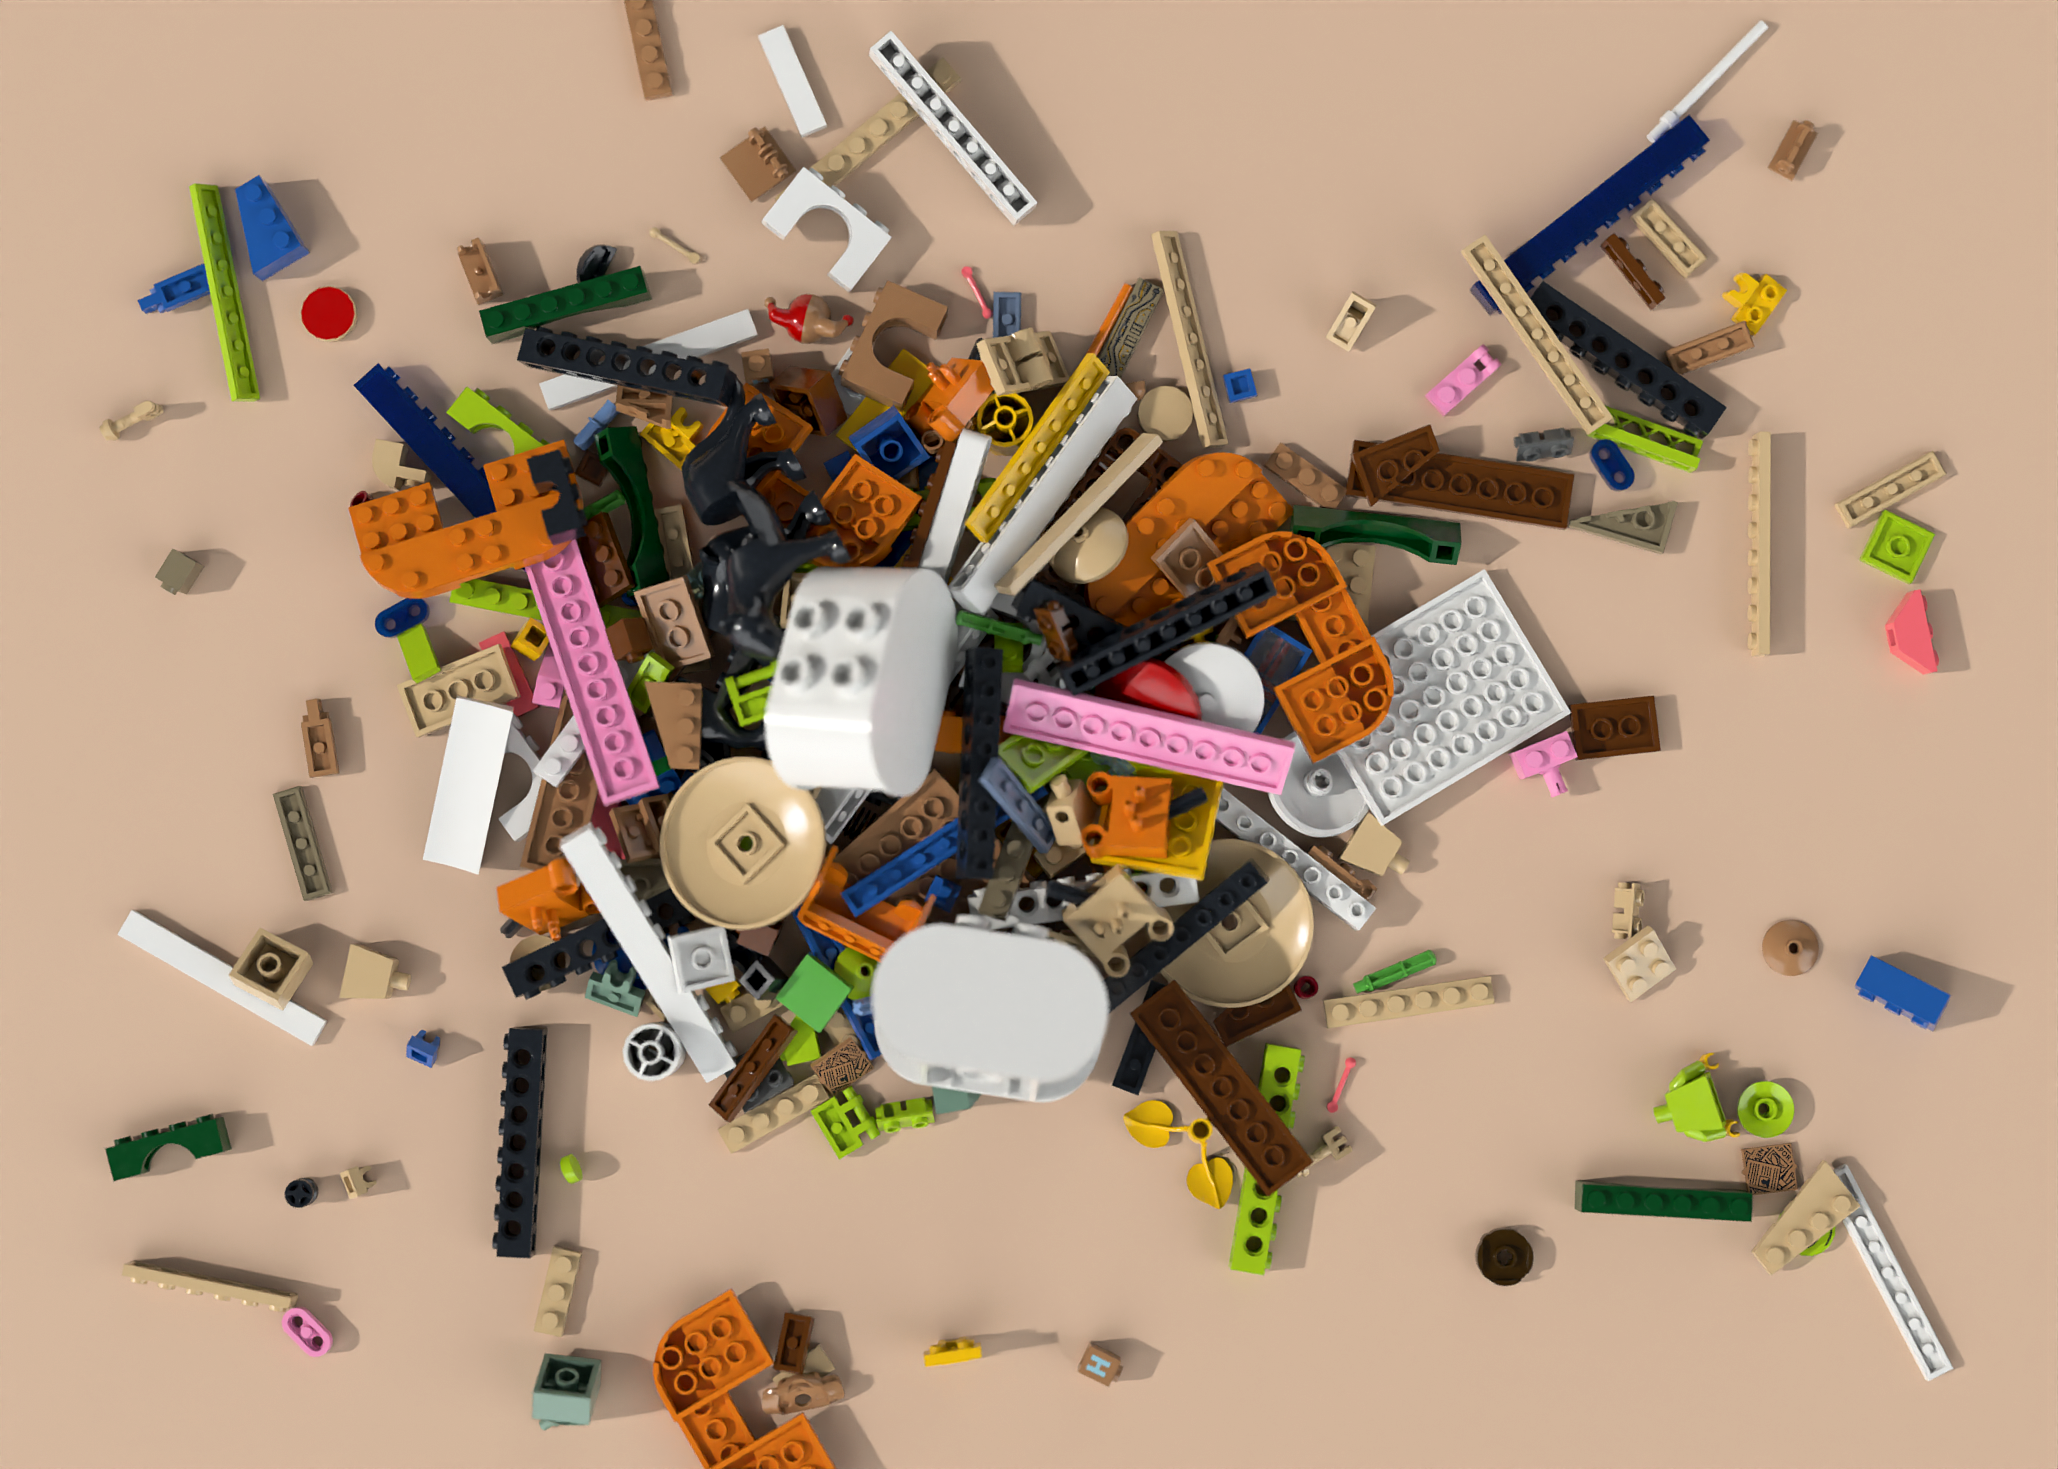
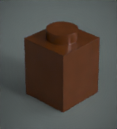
M622 618L605 629L615 661H628L630 664L643 660L644 655L654 649L644 618Z

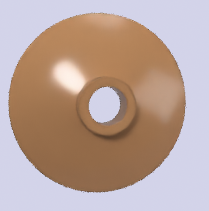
M1795 920L1778 922L1766 932L1763 938V957L1768 966L1781 975H1801L1814 965L1818 957L1819 945L1816 935L1802 922ZM1791 943H1795L1798 948L1794 954L1789 951Z

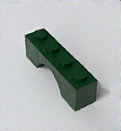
M209 1114L196 1118L197 1124L187 1126L186 1121L169 1125L170 1131L159 1134L158 1129L141 1133L142 1139L132 1141L131 1136L113 1140L115 1146L105 1148L113 1182L150 1172L154 1155L166 1144L183 1146L196 1159L232 1150L224 1117L214 1119V1115Z

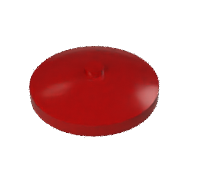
M1149 658L1097 684L1094 697L1202 721L1201 706L1191 684L1178 670L1158 659Z

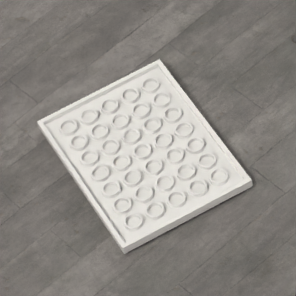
M1484 569L1371 635V637L1374 636L1392 672L1394 694L1386 718L1372 733L1336 753L1374 817L1382 826L1569 715L1571 711Z

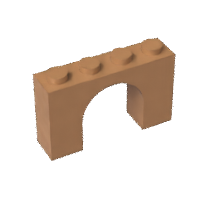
M887 280L884 288H878L873 299L876 305L872 312L868 311L862 322L864 330L861 336H855L850 347V351L853 353L849 361L846 359L843 361L838 375L841 376V386L888 407L894 405L899 412H903L914 388V380L883 366L873 353V344L883 331L892 327H906L937 340L948 316V307Z

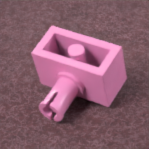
M1567 731L1509 754L1519 779H1524L1537 773L1543 774L1551 793V798L1568 791L1558 768L1561 767L1560 764L1578 756Z

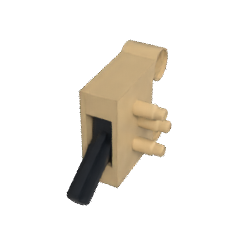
M1119 864L1087 890L1055 880H1050L1046 886L1045 894L1047 896L1070 903L1062 910L1064 922L1103 962L1105 971L1112 977H1121L1128 972L1130 967L1126 949L1121 944L1145 924L1150 937L1157 941H1164L1173 933V923L1168 911L1158 907ZM1158 920L1165 921L1162 927L1156 928L1152 926ZM1116 956L1122 958L1120 962L1115 964L1109 962L1111 958Z

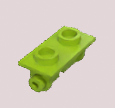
M925 1097L906 1100L907 1110L905 1111L901 1110L900 1101L880 1104L881 1107L875 1108L879 1131L884 1130L887 1133L897 1132L902 1127L909 1126L924 1128L929 1123L935 1122L932 1112L931 1099L926 1100Z

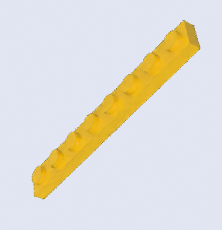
M1095 353L1086 354L964 523L981 542L988 543L1110 373Z

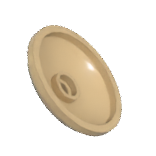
M1099 508L1049 560V563L1055 573L1065 581L1082 584L1099 580L1113 571L1123 559L1128 547L1127 528L1116 513L1106 508Z

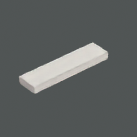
M782 25L758 35L801 137L803 138L826 128L827 124L784 26Z

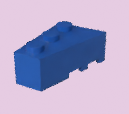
M260 175L235 189L252 271L257 278L264 281L309 254L308 249L270 186Z
M1872 955L1855 984V989L1859 990L1858 995L1870 1002L1877 1000L1884 1004V1008L1898 1016L1902 1014L1911 1019L1913 1024L1934 1031L1951 996Z

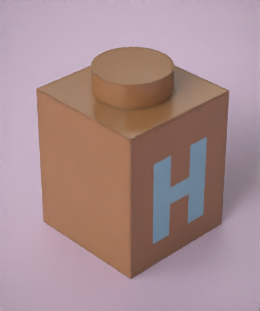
M769 348L741 352L746 383L753 386L770 383L775 379L772 355Z
M1089 1342L1077 1369L1079 1373L1109 1387L1111 1381L1117 1382L1123 1366L1120 1365V1356Z

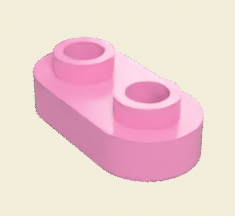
M294 1307L284 1314L282 1318L284 1331L306 1354L312 1357H320L331 1349L333 1337L330 1331L308 1309ZM296 1316H300L303 1319L302 1326L295 1323ZM316 1336H320L323 1339L322 1346H318L315 1343Z

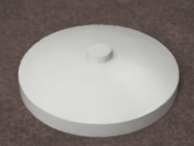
M1197 642L1176 650L1164 661L1178 670L1193 687L1201 706L1203 722L1251 733L1254 732L1263 712L1264 690L1258 671L1245 655L1233 647L1222 643Z
M1295 731L1284 737L1282 740L1295 742V750L1281 795L1268 792L1269 799L1278 815L1293 829L1313 837L1336 836L1356 826L1368 812L1369 806L1337 753L1335 752L1312 764Z

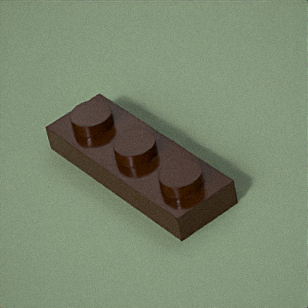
M1613 233L1605 239L1600 247L1648 308L1653 310L1665 299L1662 286L1657 281L1651 280L1646 273L1647 269L1643 262L1632 256L1629 252L1630 247L1622 237H1618Z

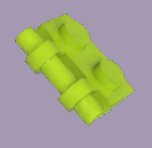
M852 1086L842 1091L848 1100L846 1103L840 1105L836 1096L810 1111L839 1160L864 1145L859 1137V1134L866 1131L871 1140L880 1135L875 1125L877 1122L874 1116L870 1117L862 1103L864 1102L860 1094L857 1095ZM851 1109L854 1110L861 1122L855 1127L846 1115V1112Z

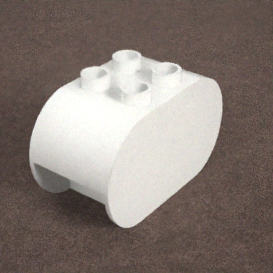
M819 567L812 570L803 579L794 597L766 711V737L769 754L776 772L788 786L798 790H811L818 786L884 790L890 795L908 796L922 785L931 765L958 646V625L956 624L957 614L954 601L946 583L936 572L929 569Z
M961 915L957 917L955 926L936 924L916 929L899 939L887 951L877 968L872 987L875 1033L884 1059L904 1079L921 1085L1043 1103L1056 1101L1073 1093L1085 1082L1092 1072L1099 1056L1108 1020L1106 990L1100 975L1089 960L1080 952L1064 943L1048 940L1049 931L1036 925L1017 924L1014 926L1013 935L990 931L991 921L977 916Z

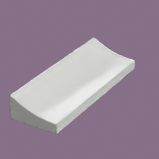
M457 695L423 860L456 867L479 875L513 715L512 706Z

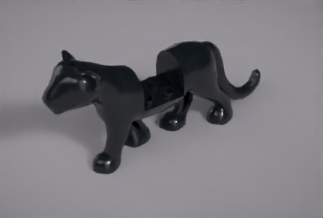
M737 377L725 416L717 428L697 444L686 456L682 465V476L685 494L703 524L716 526L743 515L755 538L737 549L725 563L728 604L727 614L720 620L721 630L727 635L734 648L743 655L767 660H779L785 633L777 626L773 619V605L777 594L791 580L794 571L808 561L822 556H829L834 563L843 564L852 559L835 529L820 536L806 538L812 524L815 526H826L832 523L814 490L803 499L787 528H784L774 507L760 491L755 489L768 473L775 470L784 471L786 477L792 481H801L807 477L791 447L781 451L761 452L747 457L749 437L755 423L769 426L777 422L761 393L745 404L746 396L743 384Z
M748 526L719 533L699 550V557L702 560L703 580L702 619L706 627L725 636L727 635L720 628V620L727 614L728 604L725 563L737 549L755 539ZM773 613L775 623L786 633V629H782L780 625L781 617ZM733 647L727 660L731 663L727 673H721L715 686L719 689L718 693L703 686L700 769H691L692 771L697 773L712 763L732 758L730 746L736 749L760 748L769 750L766 737V719L762 720L759 728L746 730L732 717L729 710L733 707V703L725 678L730 676L736 678L759 670L760 665L764 668L770 666L771 662L775 660L747 657ZM681 676L676 681L678 683H695ZM773 676V677H770V680L772 681V683H773V680H774V676ZM752 684L739 688L740 695H745Z

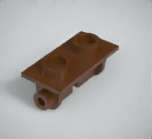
M1052 601L1047 604L1048 609H1033L1037 617V625L1044 634L1047 649L1053 656V659L1072 661L1071 656L1078 652L1077 647L1079 645L1071 627L1061 629L1062 626L1068 623L1062 604H1058V601Z

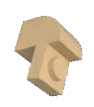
M376 439L372 455V466L376 476L384 484L396 491H401L403 481L404 485L408 487H415L427 482L431 483L432 475L427 471L406 467L409 452L407 446L402 443Z

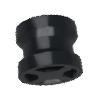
M309 1178L294 1180L285 1189L287 1203L295 1208H302L312 1204L318 1196V1187Z

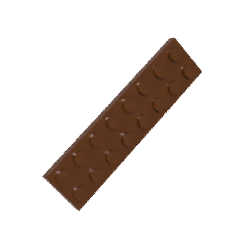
M1354 440L1351 454L1379 443ZM1437 453L1415 472H1412L1402 480L1393 490L1380 498L1379 501L1566 530L1574 474ZM1350 458L1345 496L1366 499L1353 460Z
M1175 979L1129 1013L1268 1197L1314 1163Z

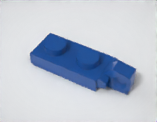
M203 263L154 284V287L150 289L151 295L137 300L141 310L145 314L156 310L159 313L169 312L209 295L210 289L205 264Z

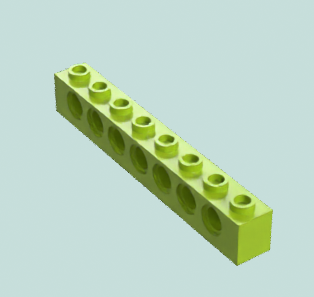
M1265 1043L1258 1089L1268 1103L1275 1095L1283 1097L1284 1106L1280 1110H1275V1112L1287 1128H1293L1296 1112L1291 1110L1293 1100H1298L1300 1084L1296 1083L1298 1072H1303L1305 1056L1301 1055V1049ZM1286 1067L1289 1072L1288 1079L1282 1083L1277 1082L1274 1078L1276 1069ZM1245 1167L1228 1266L1230 1270L1264 1275L1265 1268L1270 1269L1272 1252H1269L1268 1249L1270 1240L1274 1241L1276 1237L1277 1224L1273 1223L1274 1213H1279L1282 1196L1277 1195L1278 1190L1269 1197L1266 1194L1257 1193L1255 1189L1257 1182ZM1255 1208L1265 1209L1266 1216L1261 1222L1251 1220V1212ZM1251 1236H1258L1261 1239V1245L1256 1250H1249L1246 1247V1241Z

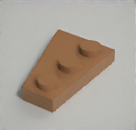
M645 681L670 768L700 769L703 683Z

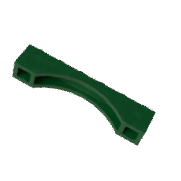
M641 266L479 310L486 338L494 344L523 335L525 328L533 330L537 326L540 327L567 317L597 310L627 307L652 300L645 273Z
M637 426L608 427L594 435L599 461L619 485L630 513L632 537L627 564L636 586L626 592L628 598L635 597V591L669 581L670 577L663 557L664 548L660 542L658 519L654 513L653 494L649 489L647 466L643 460L642 441L638 435Z
M1294 505L1290 523V532L1306 538L1309 537L1323 548L1349 542L1378 543L1403 549L1431 563L1457 565L1462 544L1461 526L1457 522Z
M1576 1181L1574 1209L1582 1213L1752 1222L1753 1193L1746 1190L1667 1188L1593 1181Z

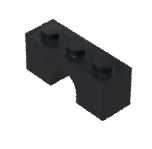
M560 449L527 458L533 485L538 493L547 491L560 493L559 500L553 507L541 510L547 536L553 546L586 536L584 526L588 525V520L584 509H579L577 500L581 499L577 484L572 483L569 474L574 473L570 458H564Z
M725 928L732 964L743 973L739 981L756 1000H773L789 980V977L769 956L738 944L737 940L740 934L735 932L736 929Z

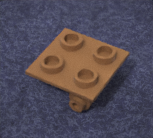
M765 126L760 130L757 127L748 132L750 137L720 157L751 203L796 172L794 166Z

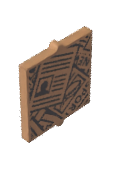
M849 1037L810 1064L811 1068L818 1075L820 1084H825L834 1096L874 1069L873 1064L866 1057L865 1050L863 1048L860 1049L852 1037Z
M1791 1143L1741 1149L1744 1167L1741 1173L1745 1175L1748 1192L1753 1193V1195L1798 1190L1795 1174L1797 1164L1793 1160Z

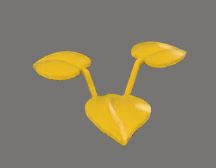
M1157 1100L1143 1102L1124 1114L1123 1121L1130 1135L1138 1143L1148 1148L1165 1146L1169 1141V1131L1188 1132V1136L1193 1142L1201 1144L1203 1164L1193 1165L1187 1174L1186 1183L1190 1193L1197 1200L1216 1209H1221L1226 1204L1233 1185L1232 1170L1229 1164L1220 1157L1213 1158L1209 1162L1207 1160L1206 1140L1212 1135V1125L1208 1117L1206 1119H1196L1189 1126L1173 1127L1170 1126L1173 1121L1172 1111L1165 1103Z

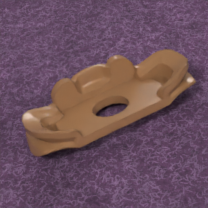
M817 1372L803 1373V1375L795 1374L789 1378H783L778 1382V1387L767 1388L763 1391L762 1409L765 1414L786 1415L828 1406L844 1398L842 1382L837 1375L820 1378ZM807 1394L811 1397V1400L801 1404L796 1402L795 1398L798 1395Z

